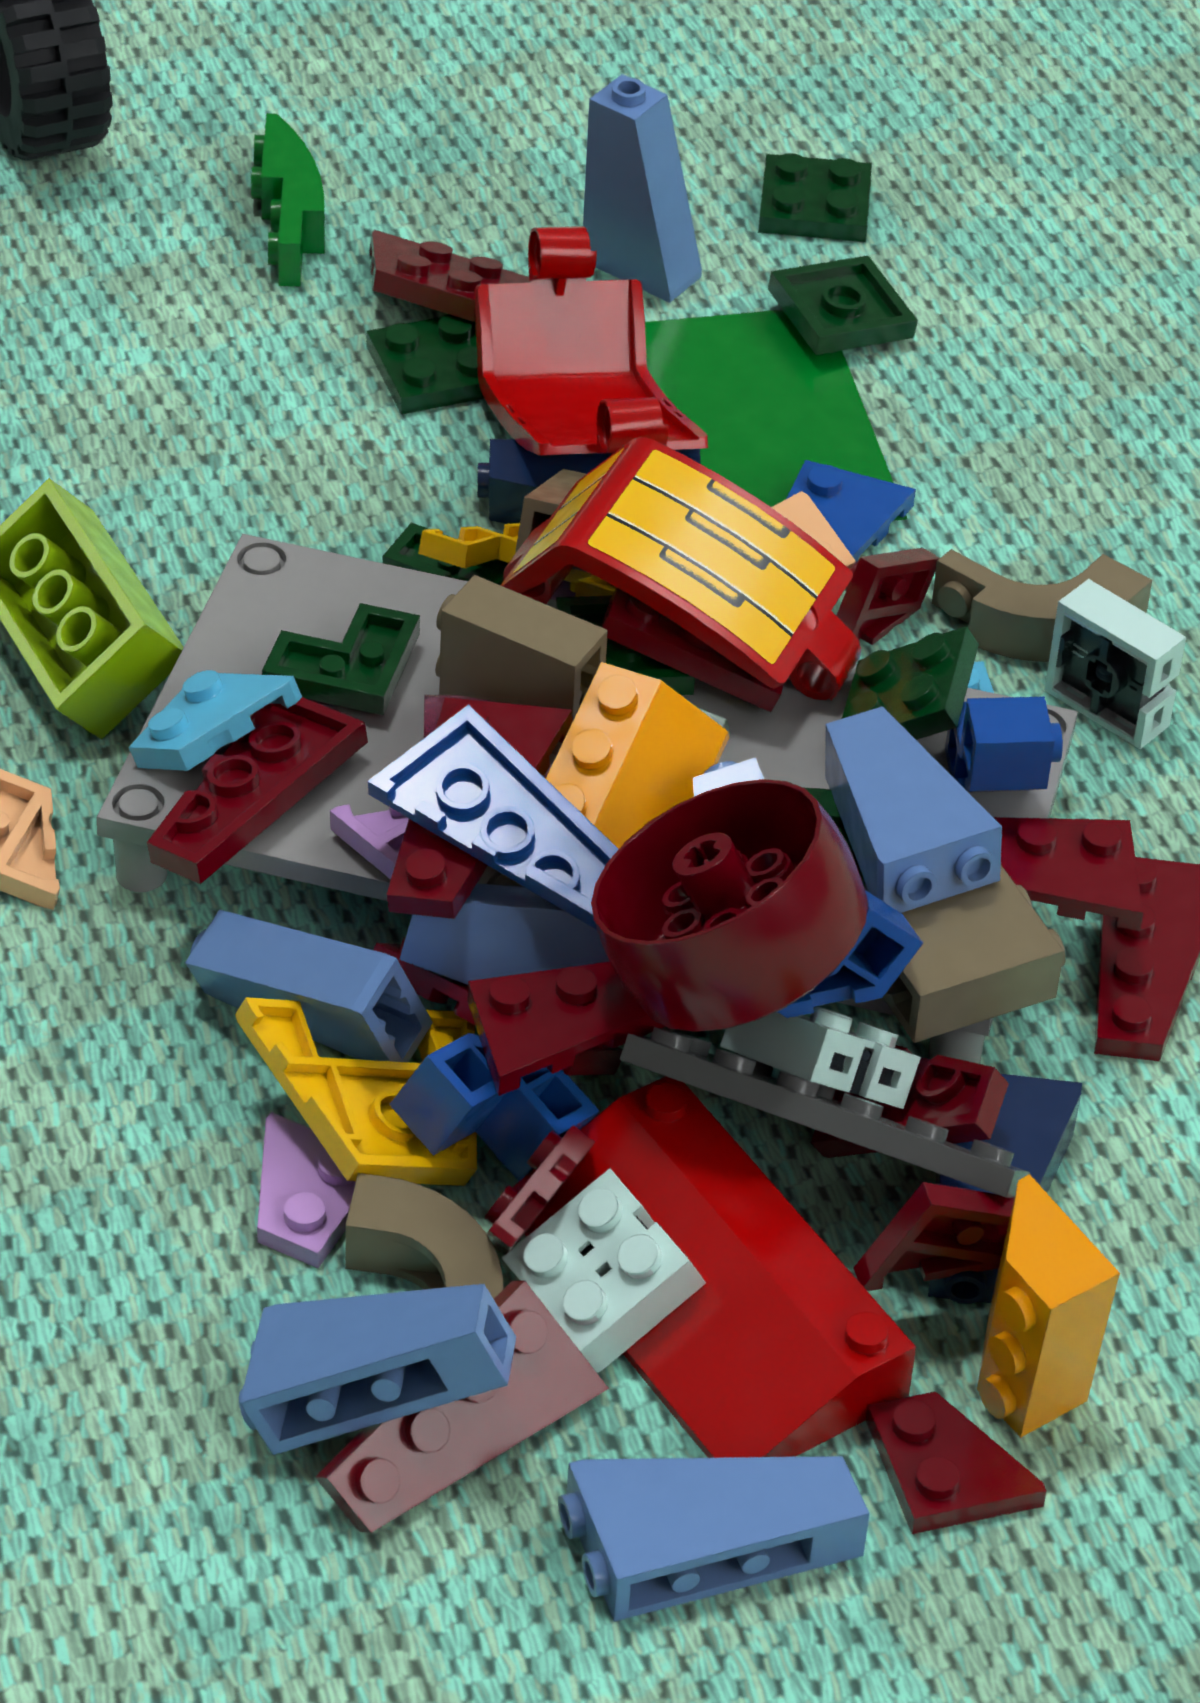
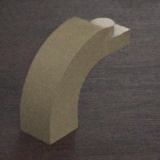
M950 549L937 560L932 604L942 609L948 615L968 623V628L979 643L978 648L1014 659L1049 662L1058 601L1087 579H1090L1147 613L1152 579L1102 554L1082 573L1067 581L1047 585L1026 584L1005 578Z
M358 1173L345 1225V1269L397 1276L413 1282L424 1290L485 1284L493 1299L503 1290L502 1270L494 1245L487 1233L466 1210L449 1198L422 1185L396 1178Z

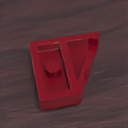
M572 1125L563 1138L554 1131H551L527 1161V1164L536 1170L519 1192L509 1185L484 1216V1219L492 1224L487 1235L494 1247L502 1254L506 1255L517 1245L593 1147L595 1141L576 1126Z
M936 1391L868 1405L866 1423L911 1534L1044 1507L1047 1492L1044 1483Z

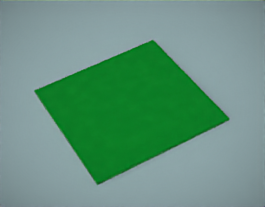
M783 309L645 322L648 371L676 408L708 435V448L700 449L701 465L728 479L770 507L786 500L805 460L831 465L842 470L894 483L843 351L815 355ZM905 515L904 517L897 516L893 521L907 519V515Z

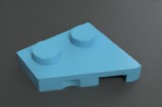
M213 670L197 672L184 682L183 689L171 702L149 720L148 727L129 746V750L138 768L188 771L211 757L220 747L235 742L254 730L255 727L250 718L251 714L269 703L281 704L288 709L302 698L294 676L217 673Z

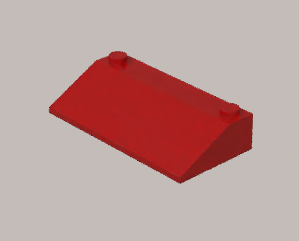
M667 1076L616 1099L581 1129L584 1134L595 1141L593 1147L525 1235L526 1237L529 1236L610 1168L642 1204L654 1222L661 1226L691 1261L706 1284L634 1343L623 1355L707 1458L796 1457L866 1421L868 1405L909 1397L916 1346L684 1082ZM533 1169L512 1188L519 1192L536 1170Z

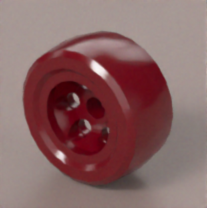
M759 779L736 782L705 791L673 806L649 821L625 841L607 862L595 883L591 906L602 946L611 965L643 1010L652 1020L668 1028L695 1032L728 1029L757 1021L786 1008L811 992L835 971L855 946L866 923L868 899L850 848L837 825L820 803L801 786L788 781Z

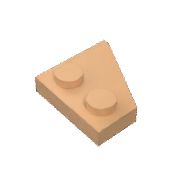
M0 769V891L37 906L54 910L58 901L60 886L59 879H56L55 871L56 839L55 830L51 824L53 815L51 788Z

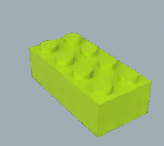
M50 478L0 525V620L55 709L102 740L170 675L184 646L95 512Z

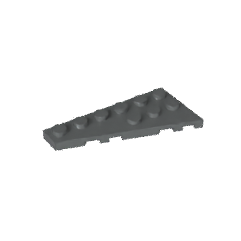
M654 1026L651 1037L628 1033L619 1059L1006 1198L1015 1197L1018 1180L1030 1173L1011 1165L1014 1153L1009 1150L976 1139L973 1141L971 1150L945 1141L949 1132L946 1128L910 1116L906 1126L881 1117L884 1109L881 1105L845 1093L842 1102L834 1100L833 1097L836 1091L834 1088L814 1083L780 1071L778 1078L771 1076L772 1066L741 1054H734L721 1049H717L715 1055L709 1053L712 1043L673 1030L672 1032Z

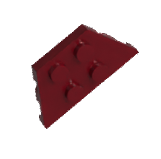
M378 230L372 231L369 256H372L370 270L373 275V291L476 322L474 291L476 286L480 284L529 283V277L502 269L503 264L492 258L473 257L469 259L453 254V249L443 243L426 241L420 244Z

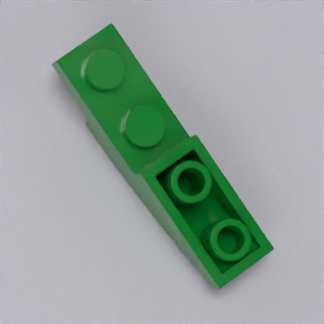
M266 113L264 135H254L251 199H261L262 219L270 220L271 232L268 234V265L278 266L279 286L301 287L303 253L325 254V206L322 180L313 156L295 130L277 113Z

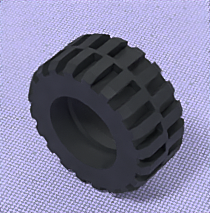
M0 0V142L5 149H8L10 155L29 161L95 147L107 136L108 128L111 126L112 121L110 108L113 106L109 83L111 75L110 66L107 65L105 53L107 49L99 25V15L92 0Z

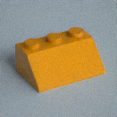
M601 662L546 779L619 849L625 841L649 821L673 806L694 797L693 777L702 775L707 769L718 764L729 740V733L662 680Z
M1030 1174L1018 1180L990 1305L977 1384L981 1400L989 1413L997 1419L1003 1418L1020 1438L1087 1402L1120 1272Z

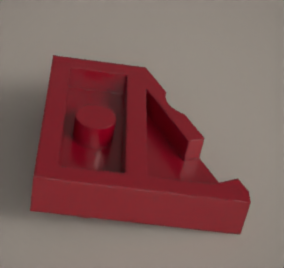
M923 547L860 557L859 561L850 569L853 573V578L845 589L846 593L836 616L855 634L858 640L861 638L871 645L875 644L896 625L901 624L921 608L935 574L937 560L940 557Z
M923 1182L853 1267L857 1280L867 1291H873L883 1288L884 1277L887 1273L919 1268L923 1281L947 1278L963 1271L981 1272L998 1269L1014 1197L1006 1198L994 1193Z

